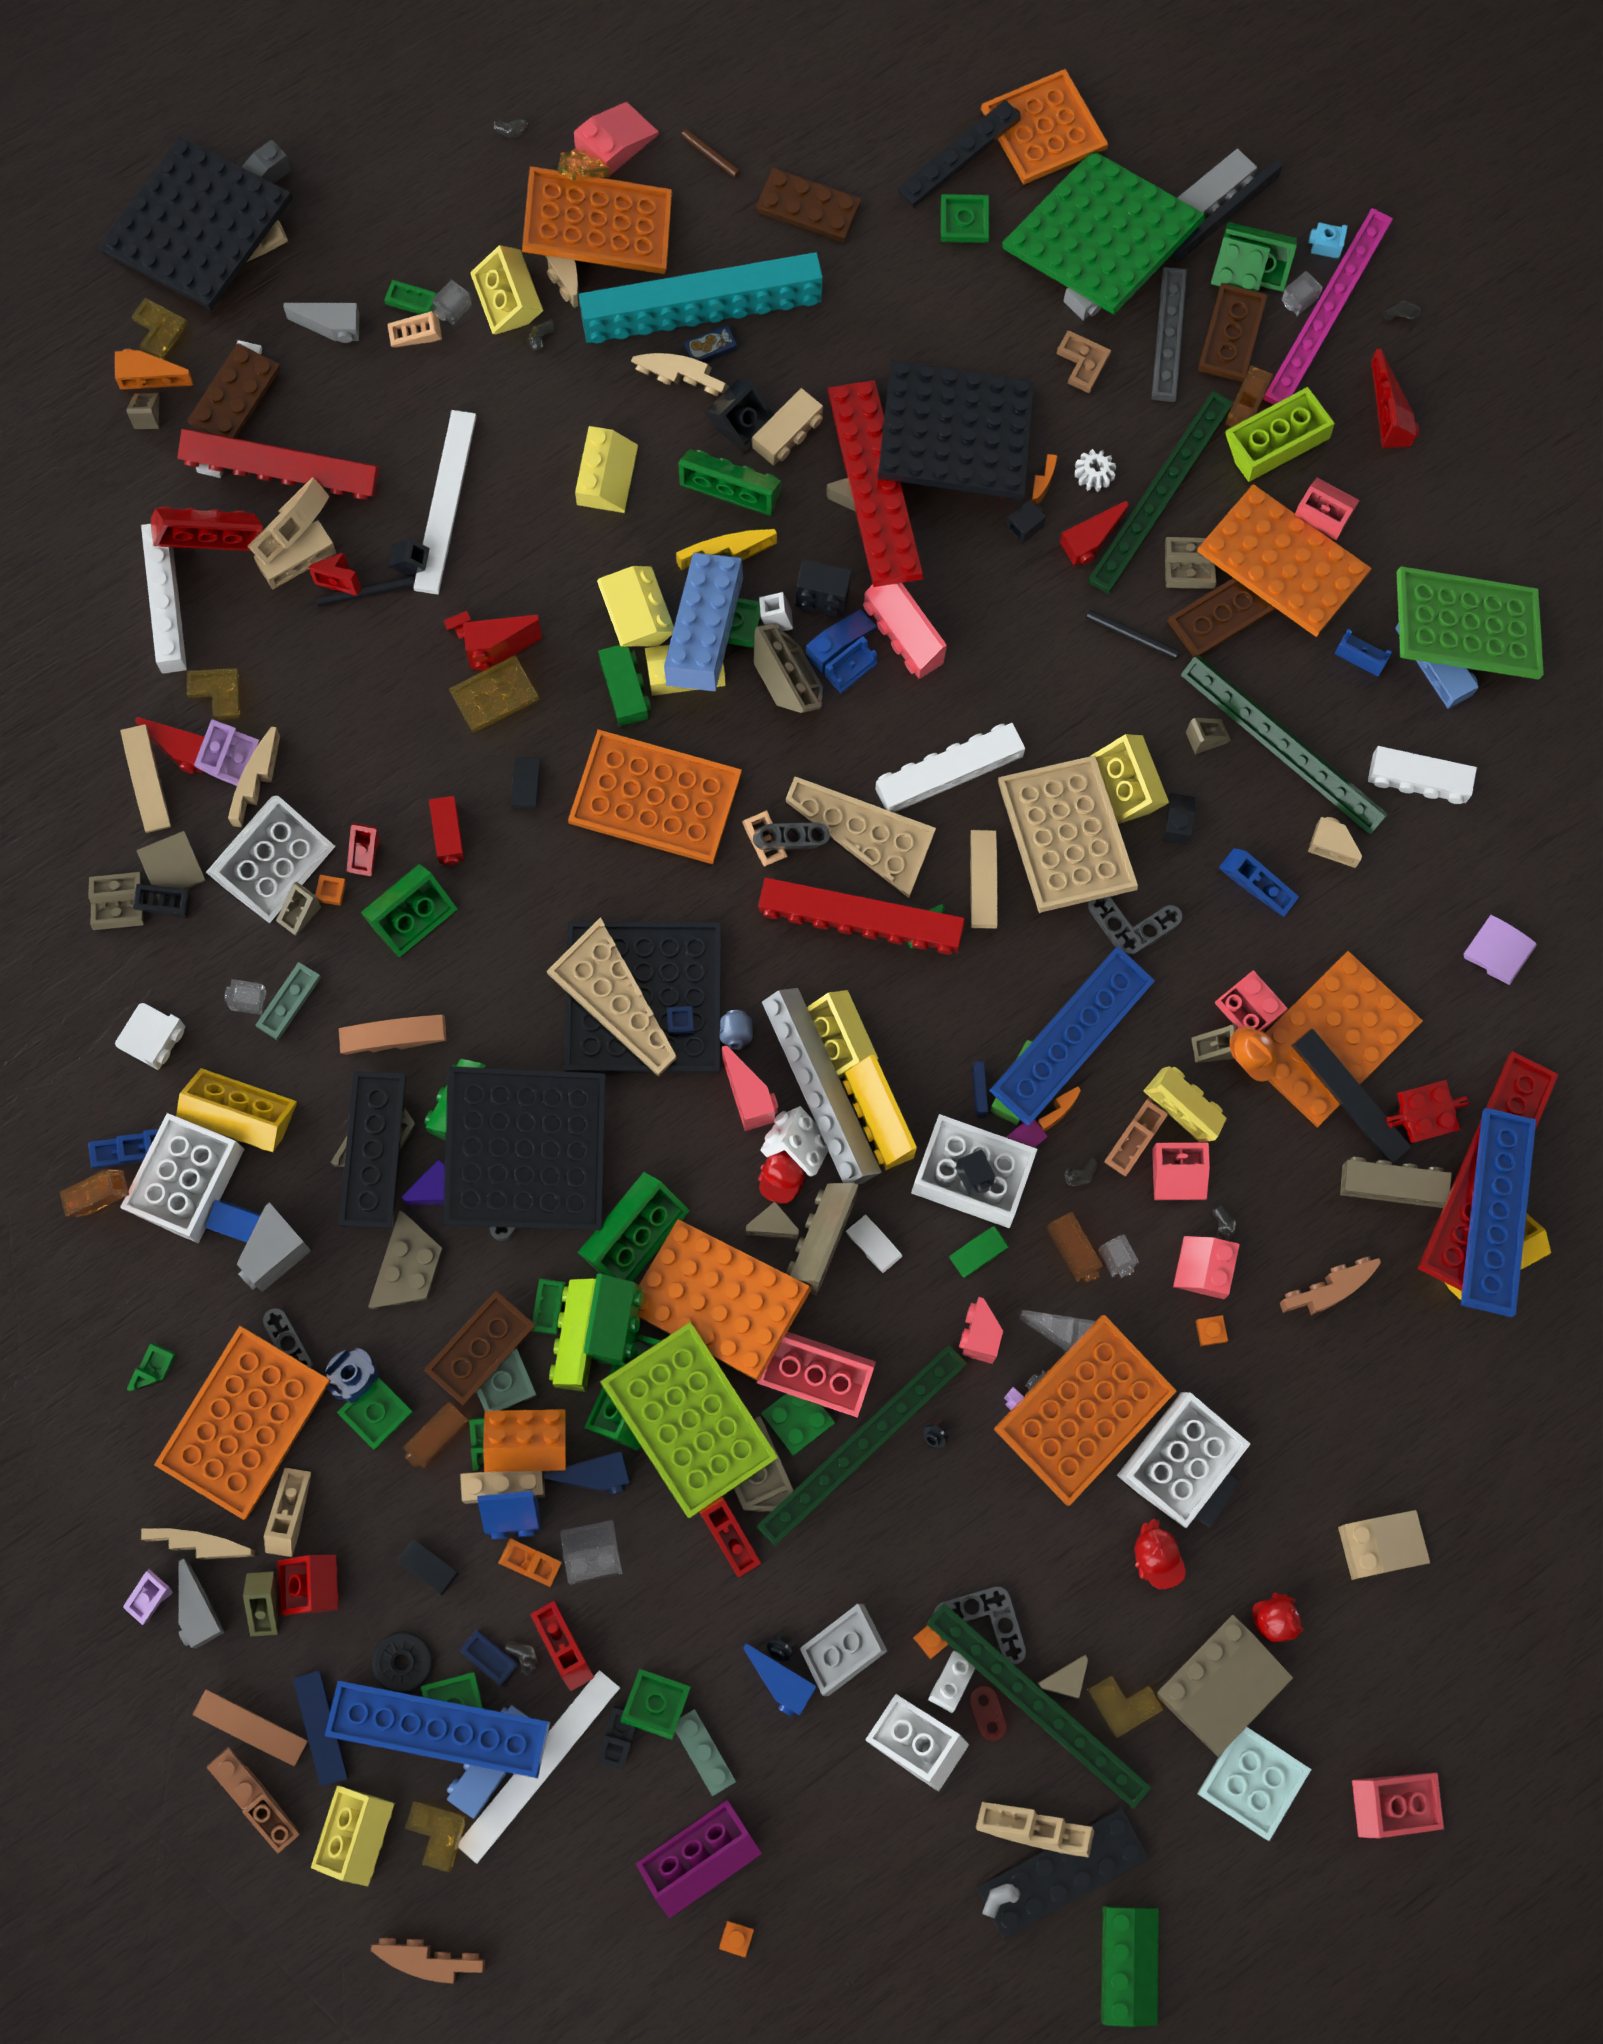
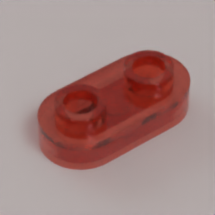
M982 1686L976 1688L970 1695V1705L979 1733L988 1741H997L1006 1732V1722L997 1695L989 1687ZM981 1695H985L988 1698V1703L985 1706H981L978 1702V1698ZM989 1722H994L997 1725V1729L993 1733L987 1730Z

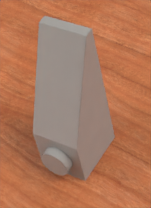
M284 303V310L288 320L334 341L342 343L359 341L360 314L357 303Z
M182 1559L179 1561V1625L182 1630L178 1633L185 1646L190 1645L191 1648L197 1649L222 1635L225 1631L190 1562Z

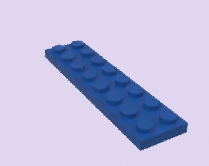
M1117 946L989 1091L1027 1126L1031 1124L1155 980Z
M1485 1108L1482 1111L1461 1296L1462 1306L1508 1317L1516 1315L1536 1126L1535 1119L1490 1108Z
M338 1681L325 1736L538 1779L550 1722Z

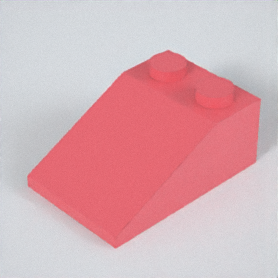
M627 102L592 116L574 131L575 147L607 178L659 135V131Z
M723 1046L722 1060L744 1130L748 1131L774 1123L775 1114H778V1103L775 1094H769L768 1087L728 1046Z
M1438 1773L1352 1780L1358 1837L1385 1838L1444 1829Z

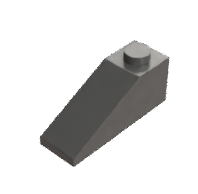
M270 140L255 151L241 167L273 184L291 172L287 155L273 140Z

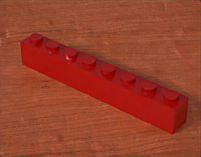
M181 429L177 459L185 460L184 464L188 466L199 467L200 463L208 464V469L223 472L224 468L233 469V474L247 476L249 472L257 474V479L272 481V477L280 478L282 484L296 486V482L307 483L313 477L321 487L330 488L329 493L344 495V491L354 493L353 497L368 500V496L376 495L380 466L192 429Z
M770 878L764 879L758 905L760 913H763L764 917L770 919H778V916L788 918L789 922L795 924H803V921L813 923L812 926L819 929H827L828 926L838 928L837 931L840 933H863L862 936L874 940L877 937L887 938L888 942L901 945L902 942L912 943L914 948L926 950L927 947L936 948L937 952L946 955H952V952H959L965 925V919L962 917Z

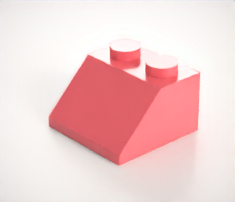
M1184 1236L1173 1287L1225 1299L1230 1293L1240 1244L1217 1238Z

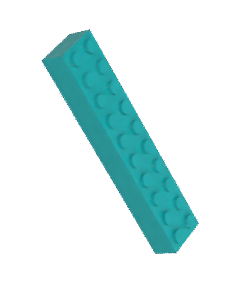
M817 252L579 293L586 343H601L613 338L624 339L636 334L648 335L653 331L659 330L671 331L676 327L682 326L694 327L700 323H716L733 317L739 319L746 315L766 314L779 309L790 310L793 307L802 305L813 306L821 302L822 274Z

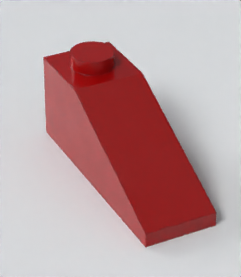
M1127 501L1062 532L1060 544L1074 566L1080 563L1083 565L1087 564L1095 558L1096 554L1126 515L1129 505Z
M140 717L136 718V724L138 726H147L150 740L177 764L180 770L193 774L194 771L203 773L194 764L205 737Z
M722 1496L699 1511L738 1578L761 1564Z
M552 1601L531 1613L530 1615L569 1690L572 1691L595 1678L556 1603Z

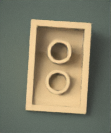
M1416 1510L1358 1521L1338 1527L1352 1580L1430 1563Z

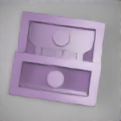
M211 719L194 766L216 778L238 786L242 773L258 746L259 740L235 731L236 728Z
M1490 915L1465 951L1464 958L1487 969L1488 975L1510 985L1537 944L1513 926Z

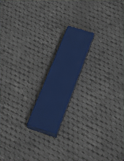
M321 1671L293 1678L320 1786L348 1779L339 1740L325 1736L331 1709Z

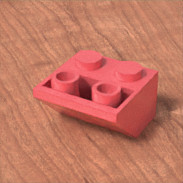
M1316 478L1301 500L1294 516L1309 523L1321 533L1336 541L1360 500Z
M1254 970L1215 1001V1004L1236 1025L1237 1029L1248 1026L1262 1032L1281 1018L1288 1009Z
M1156 1143L1152 1149L1154 1200H1206L1210 1170L1209 1144Z
M978 1297L976 1303H971L965 1322L970 1323L969 1329L965 1328L962 1333L959 1348H963L962 1356L993 1364L998 1354L1003 1330L984 1298Z

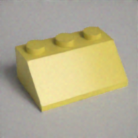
M499 245L470 272L493 334L503 333L528 325L543 312L520 249Z
M589 426L575 491L577 505L625 513L638 450L636 443L614 430Z
M631 566L597 580L621 646H660L672 635L674 626L651 566Z
M669 645L645 648L652 696L699 690L666 686L664 665ZM723 664L717 687L725 686V671Z
M1125 734L1091 755L1096 757L1117 824L1151 814L1169 803L1143 735Z
M848 990L829 992L807 1007L839 1079L844 1077L845 1071L868 1056L875 1054L878 1059Z
M1176 1067L1162 1068L1143 1091L1198 1142L1216 1140L1227 1119L1222 1114L1223 1110L1212 1101L1208 1102L1203 1097V1091L1196 1085H1190L1185 1081V1075Z
M337 1785L311 1868L342 1881L369 1886L377 1857L383 1844L387 1825L392 1815L394 1803Z

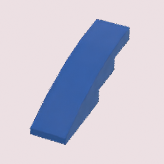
M159 1129L145 1130L141 1134L116 1136V1139L90 1141L88 1148L91 1169L142 1163Z

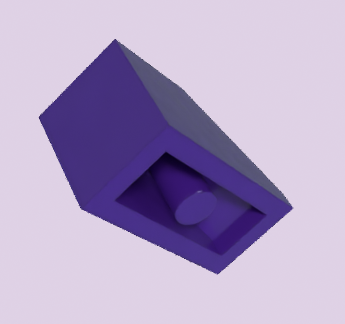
M438 1160L402 1196V1199L408 1206L443 1205L444 1164Z

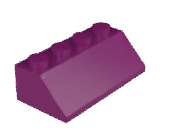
M726 1800L638 1861L636 1865L656 1901L670 1919L762 1853L729 1801Z

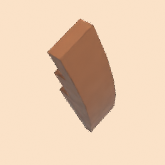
M445 1016L409 1017L339 1028L340 1053L348 1055L363 1051L377 1052L392 1048L402 1050L446 1041Z
M1148 1097L1104 1163L1126 1177L1168 1116V1113Z
M207 1689L204 1691L193 1712V1715L293 1766L297 1763L307 1743L306 1739Z

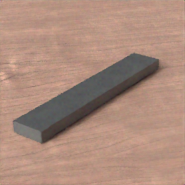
M1163 267L1151 400L1176 401L1187 269Z

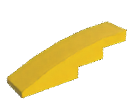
M775 529L751 530L699 542L676 552L677 564L681 571L690 567L693 553L742 558L743 561L776 544L777 532Z

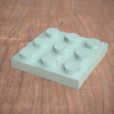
M1246 1727L1221 1753L1197 1794L1267 1841H1270L1311 1769Z

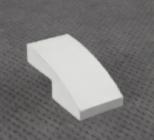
M866 1214L846 1231L847 1235L864 1251L866 1257L882 1273L902 1257L898 1249Z

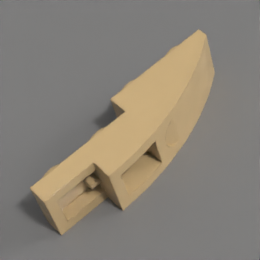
M546 256L549 266L547 274L552 283L557 282L563 299L566 302L570 301L574 308L577 307L579 303V286L575 260Z
M654 353L634 356L631 362L637 365L636 370L648 376L650 372L659 375L657 380L671 385L672 382L679 384L682 376H684L683 381L695 387L697 383L706 386L704 391L718 396L719 393L723 394L730 387L726 383L709 376L712 369L711 366L693 358L675 354Z
M312 477L278 511L280 514L248 545L249 549L264 565H268L284 548L288 549L309 527L327 502L329 495L315 478Z

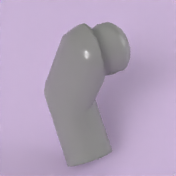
M1004 1884L993 1888L990 1891L982 1914L995 1919L1001 1904L1018 1901L1020 1897L1019 1889L1012 1884Z

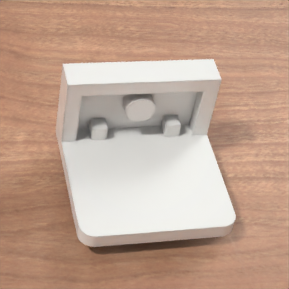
M141 1003L117 1038L115 1045L120 1050L159 1070L162 1064L168 1060L170 1051L175 1043L181 1039L186 1026L174 1015L167 1016L147 1004Z
M801 1106L788 1112L782 1111L775 1117V1124L765 1136V1142L761 1148L762 1153L769 1157L785 1150L809 1176L816 1175L828 1153L827 1146L817 1124Z

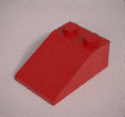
M538 615L463 623L465 648L470 669L485 671L490 667H496L542 639Z

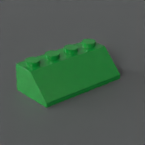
M689 449L679 461V480L681 486L769 516L772 515L781 493V480H778L774 475H764L755 472L754 469L748 466L740 467L732 464L731 461L725 458L717 459L711 457L708 453L701 450L694 451Z
M643 1172L601 1223V1230H596L577 1253L601 1274L632 1282L663 1245L678 1219L682 1221L690 1210L660 1180Z
M635 1333L633 1343H635L636 1350L633 1359L661 1341ZM613 1364L608 1376L623 1367V1365ZM602 1387L584 1428L618 1444L639 1450L640 1443L604 1387Z
M1103 1906L1101 2023L1106 2026L1137 2027L1157 2025L1158 1908Z

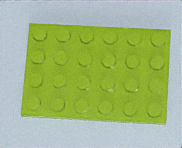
M691 1322L600 1381L687 1518L692 1517L778 1458Z

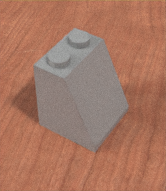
M270 1203L265 1206L237 1262V1265L242 1270L238 1273L239 1276L252 1289L257 1287L262 1292L311 1252L308 1246Z

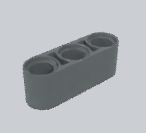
M823 823L767 824L756 830L753 834V842L761 850L814 849L825 844L830 838V831ZM788 830L795 834V842H791L788 839ZM812 830H816L819 833V842L812 838ZM764 831H767L771 835L772 839L770 843H767L763 839L762 835Z

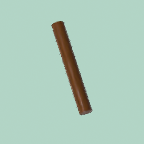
M688 129L682 132L681 137L734 178L739 176L740 170L696 135Z

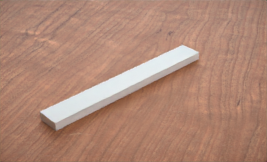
M455 410L451 412L423 545L430 548L425 571L416 574L414 591L439 595L476 422V414Z
M600 1670L548 1732L538 1779L514 1774L457 1843L456 1846L475 1863L482 1859L620 1689L618 1685Z

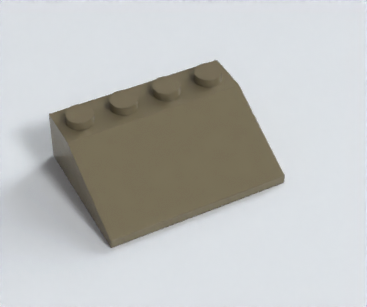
M832 1183L827 1184L825 1191L819 1190L815 1200V1204L819 1206L815 1214L810 1213L805 1228L809 1229L806 1238L800 1237L795 1250L799 1253L796 1262L791 1261L786 1274L811 1287L810 1293L814 1295L819 1293L856 1201L858 1184Z
M1232 1615L1157 1694L1158 1699L1218 1757L1289 1684L1293 1677L1254 1634Z

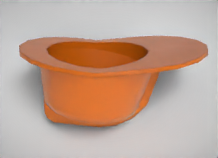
M1248 1026L1240 1027L1233 1032L1230 1038V1050L1234 1059L1254 1080L1261 1082L1269 1080L1277 1069V1056L1272 1039L1266 1033Z

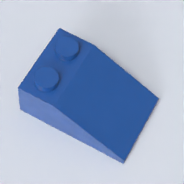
M533 1491L477 1496L484 1533L491 1535L492 1540L506 1539L509 1533H518V1537L535 1536L534 1531H541L539 1501Z

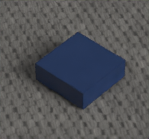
M693 1006L667 1007L668 1034L694 1033Z

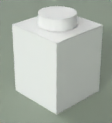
M783 592L759 598L761 619L764 625L776 623L782 632L793 629L792 611Z

